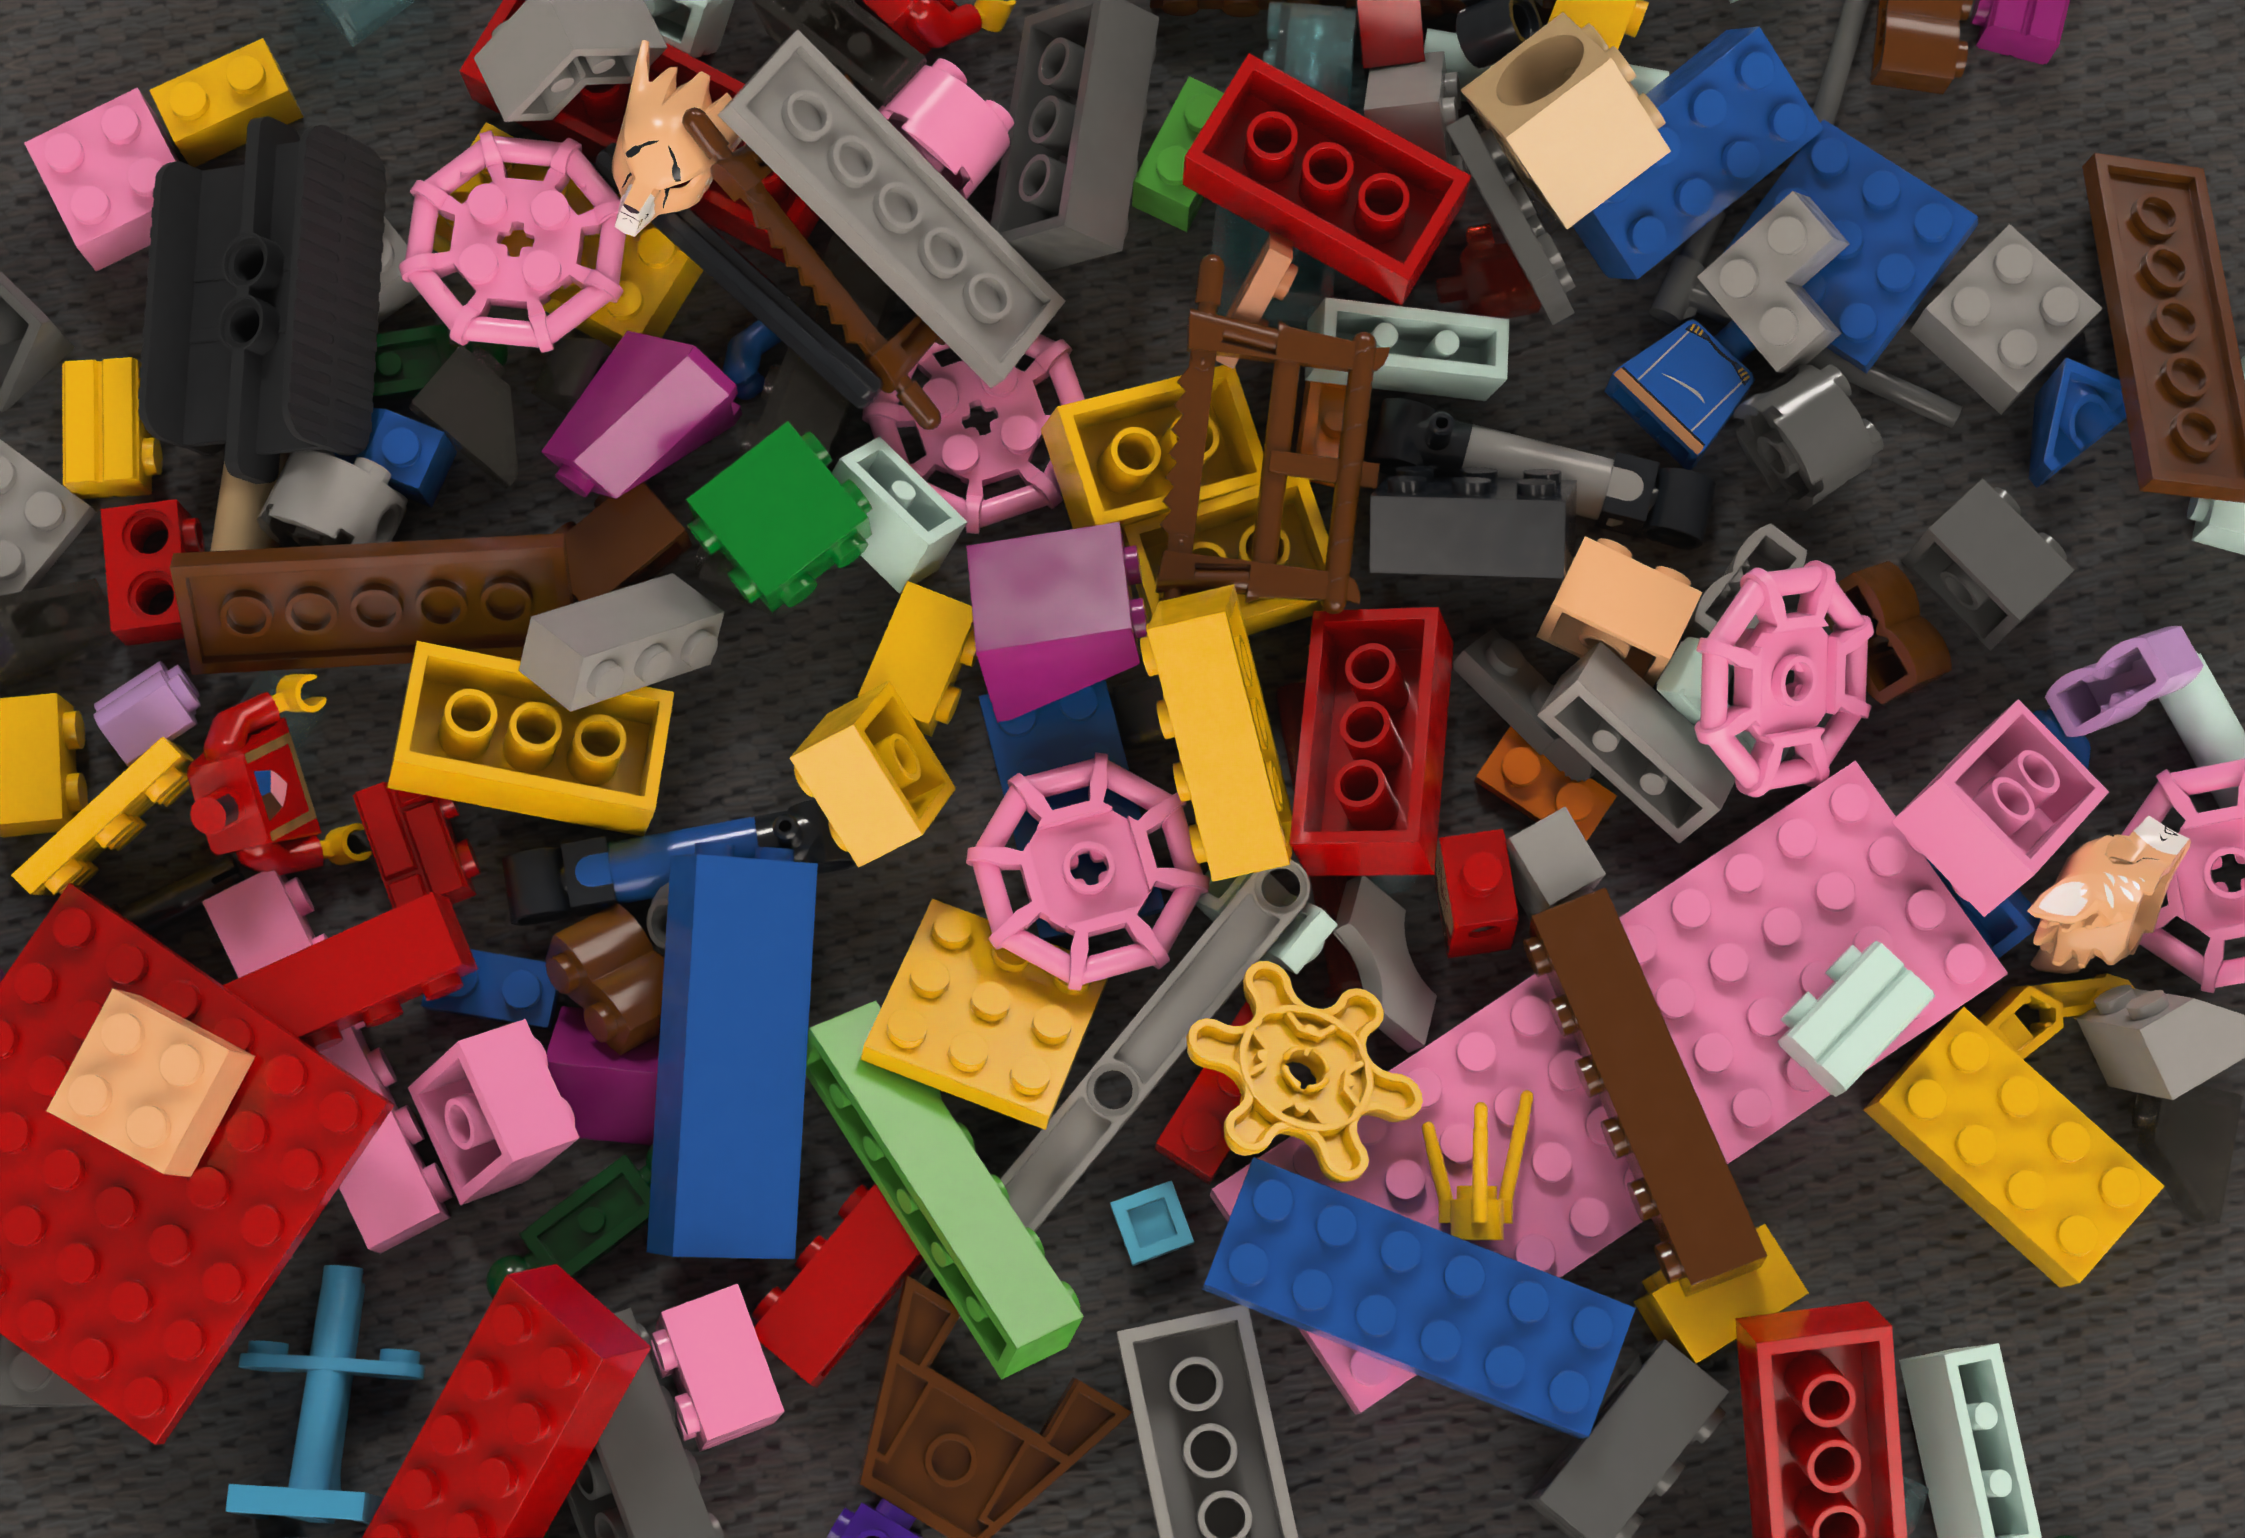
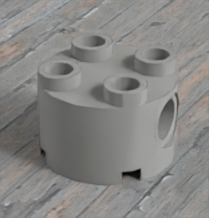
M326 449L292 452L274 484L257 521L260 528L281 546H284L288 536L293 538L301 547L391 542L407 511L408 499L387 485L392 476L391 473L374 461L359 457L356 458L354 464L335 457L334 452Z

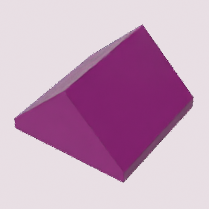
M562 1006L546 1054L548 1069L560 1096L569 1103L574 1113L575 1128L580 1137L579 1139L652 1146L660 1035L619 1055L605 1042H599L592 1036L584 1020L583 1008Z

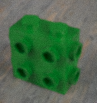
M789 421L686 499L694 518L687 526L697 541L709 555L714 554L720 549L734 566L727 575L742 596L750 604L760 598L771 612H774L783 604L790 608L806 599L817 587L818 583L815 580L834 564L838 568H843L856 560L868 547L866 539L872 535L869 518L866 515L872 510V506L867 498L850 479L840 484L826 467L832 462V458L821 442L810 431L800 436Z

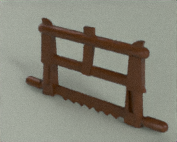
M848 74L844 75L853 84ZM695 107L686 110L682 117V123L709 159L713 158L716 162L710 168L714 180L734 202L741 198L750 207L755 227L768 231L771 248L783 250L786 267L798 269L801 286L813 288L816 305L828 307L831 324L843 326L846 343L858 344L866 356V359L862 362L881 378L884 384L882 391L892 393L896 390V397L919 426L925 430L937 428L941 423L939 409L917 381H912L907 374L934 342L939 345H945V342L917 314L886 340L767 191L761 180L773 170L747 144L732 152L727 146L729 142L703 110Z
M1208 254L1202 258L1199 265L1195 304L1198 305V308H1190L1188 315L1187 352H1190L1189 367L1177 381L1185 392L1174 405L1182 416L1171 429L1179 440L1168 454L1177 463L1165 477L1174 487L1162 501L1171 511L1160 524L1162 529L1168 534L1167 550L1162 552L1155 593H1163V598L1159 599L1160 602L1181 597L1183 593H1198L1234 584L1237 594H1245V604L1259 599L1321 601V605L1327 613L1338 614L1344 610L1347 601L1360 604L1358 585L1350 577L1349 573L1351 570L1360 487L1377 488L1380 464L1363 462L1373 375L1374 371H1378L1384 365L1390 347L1377 348L1375 337L1368 332L1356 334L1351 341L1293 328L1279 320L1276 329L1216 314L1217 307L1221 305L1225 263L1220 256ZM1216 356L1274 363L1251 561L1192 554ZM1300 366L1348 372L1338 458L1290 452ZM1287 476L1335 484L1325 571L1277 564Z

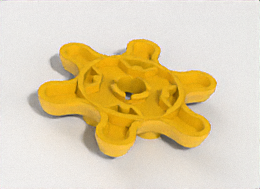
M1269 961L1256 962L1248 968L1243 979V992L1250 1005L1253 1019L1246 1025L1231 1026L1215 1019L1205 1018L1195 1022L1190 1027L1186 1036L1187 1053L1190 1059L1200 1067L1224 1073L1235 1082L1240 1090V1105L1233 1109L1224 1121L1225 1142L1231 1151L1238 1155L1248 1156L1265 1150L1276 1135L1282 1134L1296 1137L1304 1141L1312 1149L1318 1160L1320 1170L1330 1181L1336 1183L1353 1181L1361 1177L1367 1169L1369 1162L1367 1150L1357 1133V1123L1360 1117L1369 1115L1389 1122H1400L1413 1118L1421 1109L1423 1103L1422 1092L1411 1078L1403 1074L1382 1070L1369 1057L1366 1049L1367 1037L1378 1029L1384 1017L1382 1005L1373 994L1359 988L1348 989L1341 994L1338 1001L1332 1007L1325 1009L1313 1008L1304 1004L1296 996L1290 977L1284 969ZM1295 1062L1307 1066L1316 1078V1084H1310L1305 1089H1301V1082L1291 1074L1289 1066L1286 1064Z

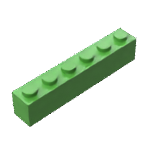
M875 1000L810 1027L807 1043V1078L1001 1380L1067 1348L1084 1317L1080 1311L1077 1295L1067 1282L1060 1281L1045 1258L1044 1248L1038 1235L1031 1228L1023 1225L1010 1205L1005 1185L996 1175L989 1173L975 1152L974 1141L968 1129L962 1123L954 1120L941 1100L939 1089L861 1060L863 1046L881 1009L877 1001Z

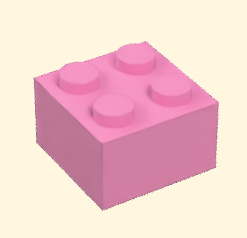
M138 87L24 142L77 249L96 272L150 246L151 214L154 203L153 188H155L156 173L163 165L179 161L156 114Z
M526 1019L458 1041L408 1087L460 1205L529 1180L580 1138L575 1128V1117L572 1108L560 1096L548 1069L546 1051L540 1041L534 1038Z
M738 1284L660 1313L655 1326L656 1332L651 1333L653 1360L661 1379L670 1375L674 1379L679 1393L678 1396L674 1397L677 1412L676 1424L683 1441L695 1438L699 1452L772 1425L784 1413V1408Z

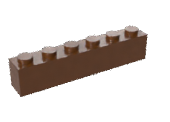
M1606 887L1532 915L1529 930L1531 937L1523 940L1525 952L1536 976L1540 977L1547 974L1556 997L1549 1000V1006L1559 1032L1563 1037L1571 1034L1574 1036L1582 1058L1575 1060V1067L1586 1094L1589 1098L1599 1095L1609 1119L1601 1121V1127L1608 1147L1615 1159L1625 1156L1635 1178L1634 1181L1627 1183L1635 1210L1642 1221L1652 1218L1662 1243L1654 1246V1251L1665 1279L1669 1284L1679 1281L1683 1293L1687 1297L1761 1268L1767 1258L1766 1251Z

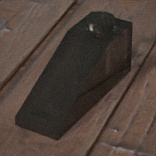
M751 0L767 34L782 45L796 30H799L843 75L848 74L854 87L862 95L883 106H886L915 74L927 64L926 57L853 0Z

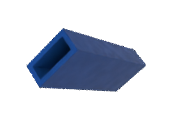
M699 842L695 843L694 854L671 855L647 1252L671 1257L795 1259L818 863L794 862L795 850L756 847L754 859L734 857L735 845Z

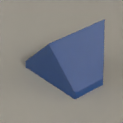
M2066 357L2036 393L2029 480L2036 488L2126 419L2119 379Z

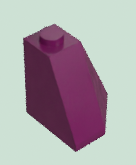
M627 331L541 453L559 467L555 474L556 478L573 492L583 497H587L590 492L617 499L736 425L743 415L741 406L733 402L738 394L737 386L696 346Z

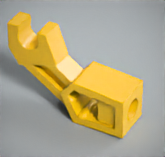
M2108 973L2097 974L2093 979L2032 986L2011 987L1978 1020L2024 1060L2064 1028L2063 1017L2073 1016L2072 1018L2076 1019L2095 1008L2094 1000L2107 990L2121 985H2131L2132 988L2134 986L2129 980ZM2023 1004H2028L2031 1009L2039 1010L2040 1022L2032 1023L2030 1025L2031 1030L2029 1031L2015 1015V1012Z

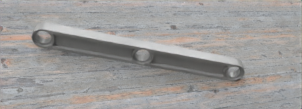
M1291 860L1290 865L1255 872L1051 1117L1046 1130L1042 1129L1003 1175L1000 1180L1007 1189L1010 1205L1025 1227L1031 1228L1034 1232L1037 1231L1186 1051V1036L1190 1027L1198 1020L1212 1019L1243 982L1244 974L1248 968L1263 958L1302 911L1310 898L1311 884L1308 874L1300 864ZM1276 869L1290 870L1298 877L1300 882L1299 896L1291 905L1285 907H1277L1268 903L1262 892V885L1266 875ZM1111 1070L1120 1071L1125 1074L1131 1081L1133 1088L1131 1099L1124 1107L1119 1109H1110L1102 1105L1097 1099L1095 1092L1099 1077ZM929 1266L918 1280L919 1283L929 1288L932 1279L935 1277Z

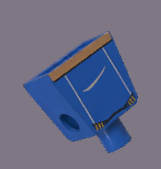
M1692 319L1618 367L1612 373L1604 392L1684 469L1692 470L1734 414V410L1741 404L1756 379L1741 362L1756 347L1733 320L1713 337L1698 321Z

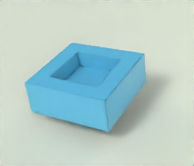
M1172 1180L1110 1202L1132 1266L1194 1244Z

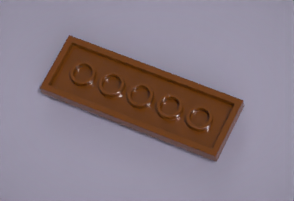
M2094 153L2082 166L2139 491L2245 503V379L2204 168Z
M565 533L173 553L170 565L192 675L412 663L417 641L501 658L522 657L531 616L574 604Z

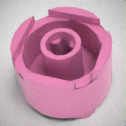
M939 58L932 66L917 65L913 67L878 111L967 200L1009 148L1010 138L1008 132L1014 126V121L1009 112L1001 105L992 100L984 101L975 91L968 87L964 73L956 65L946 59Z

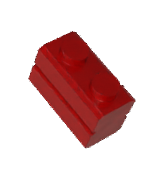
M381 782L357 791L352 795L393 909L430 892L448 897L452 905L477 895L471 880L472 877L481 874L477 857L468 838L457 841L450 821L451 818L460 815L456 801L387 788L388 782Z

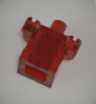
M1490 223L1469 226L1466 229L1468 245L1460 254L1456 270L1457 276L1436 279L1439 303L1443 304L1462 300L1465 314L1504 319L1539 313L1541 303L1508 243H1494Z

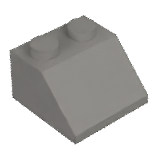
M2121 985L2100 994L2094 1000L2096 1007L2076 1018L2109 1087L2174 1100L2245 1058L2244 1014L2195 998L2165 994L2163 990L2147 991L2134 989L2131 985Z

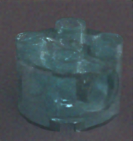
M1270 2L1267 39H1276L1277 41L1269 40L1268 51L1264 50L1263 61L1350 108L1353 58L1356 44L1357 8Z

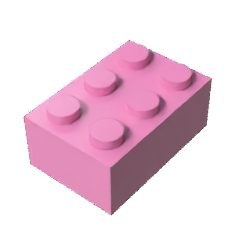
M2018 699L1978 734L1891 822L1905 835L1911 847L1923 854L1950 881L1955 892L1961 898L1970 902L1985 917L2039 871L2104 799L2109 791Z

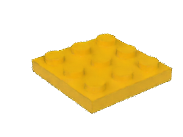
M162 736L11 876L30 895L55 896L58 892L62 894L69 883L82 887L98 872L99 869L92 861L107 847L110 850L114 848L117 851L122 850L146 828L147 824L140 817L156 802L159 805L164 804L168 807L190 788L187 768L194 759L180 745Z
M932 899L866 1039L861 1060L1046 1130L1109 978L1084 984L1081 991L1068 989V983L1009 950L1003 947L996 950L988 940L992 934L988 919ZM1052 944L1053 946L1061 949L1062 951L1068 954L1070 953V950Z

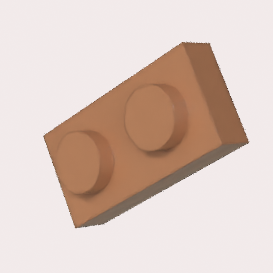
M1270 231L1226 313V317L1268 326L1269 321L1262 318L1272 297L1280 301L1284 299L1298 271V266L1291 263L1293 260V241ZM1216 356V361L1232 369L1235 368L1239 358Z

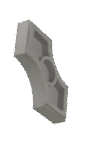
M1357 876L1346 882L1336 919L1338 925L1333 930V934L1345 946L1354 960L1361 978L1363 990L1373 994L1382 1005L1384 1017L1378 1029L1409 1053L1425 1046L1437 995L1422 980L1410 957L1404 929L1406 910L1366 876Z

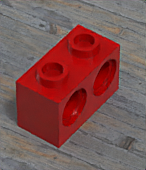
M177 499L100 509L111 632L126 646L184 638L170 565L173 553L204 552L205 543L200 520L197 517L191 518V514ZM157 531H168V540L161 550L151 554L143 553L144 543L151 534ZM173 591L174 599L171 606L161 614L150 615L148 609L152 598L160 592Z

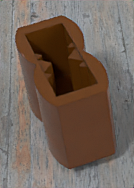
M1878 0L1870 76L1871 85L1944 94L1954 77H1962L1966 67L1968 42L1959 40V21H1966L1968 19L1973 0Z
M1886 561L1853 572L1837 582L1859 613L1870 617L1874 634L1868 639L1866 691L1876 701L1885 704L1914 693L1952 670L1950 653L1943 637L1927 619L1920 616L1917 594L1907 576L1895 564ZM1826 613L1825 621L1828 623L1830 630L1833 632V626L1835 623Z
M616 903L553 934L545 959L547 975L557 991L562 994H568L572 1000L583 1007L586 1026L596 1040L605 1042L615 1052L622 1055L660 1035L665 957L653 949L642 927L625 908Z

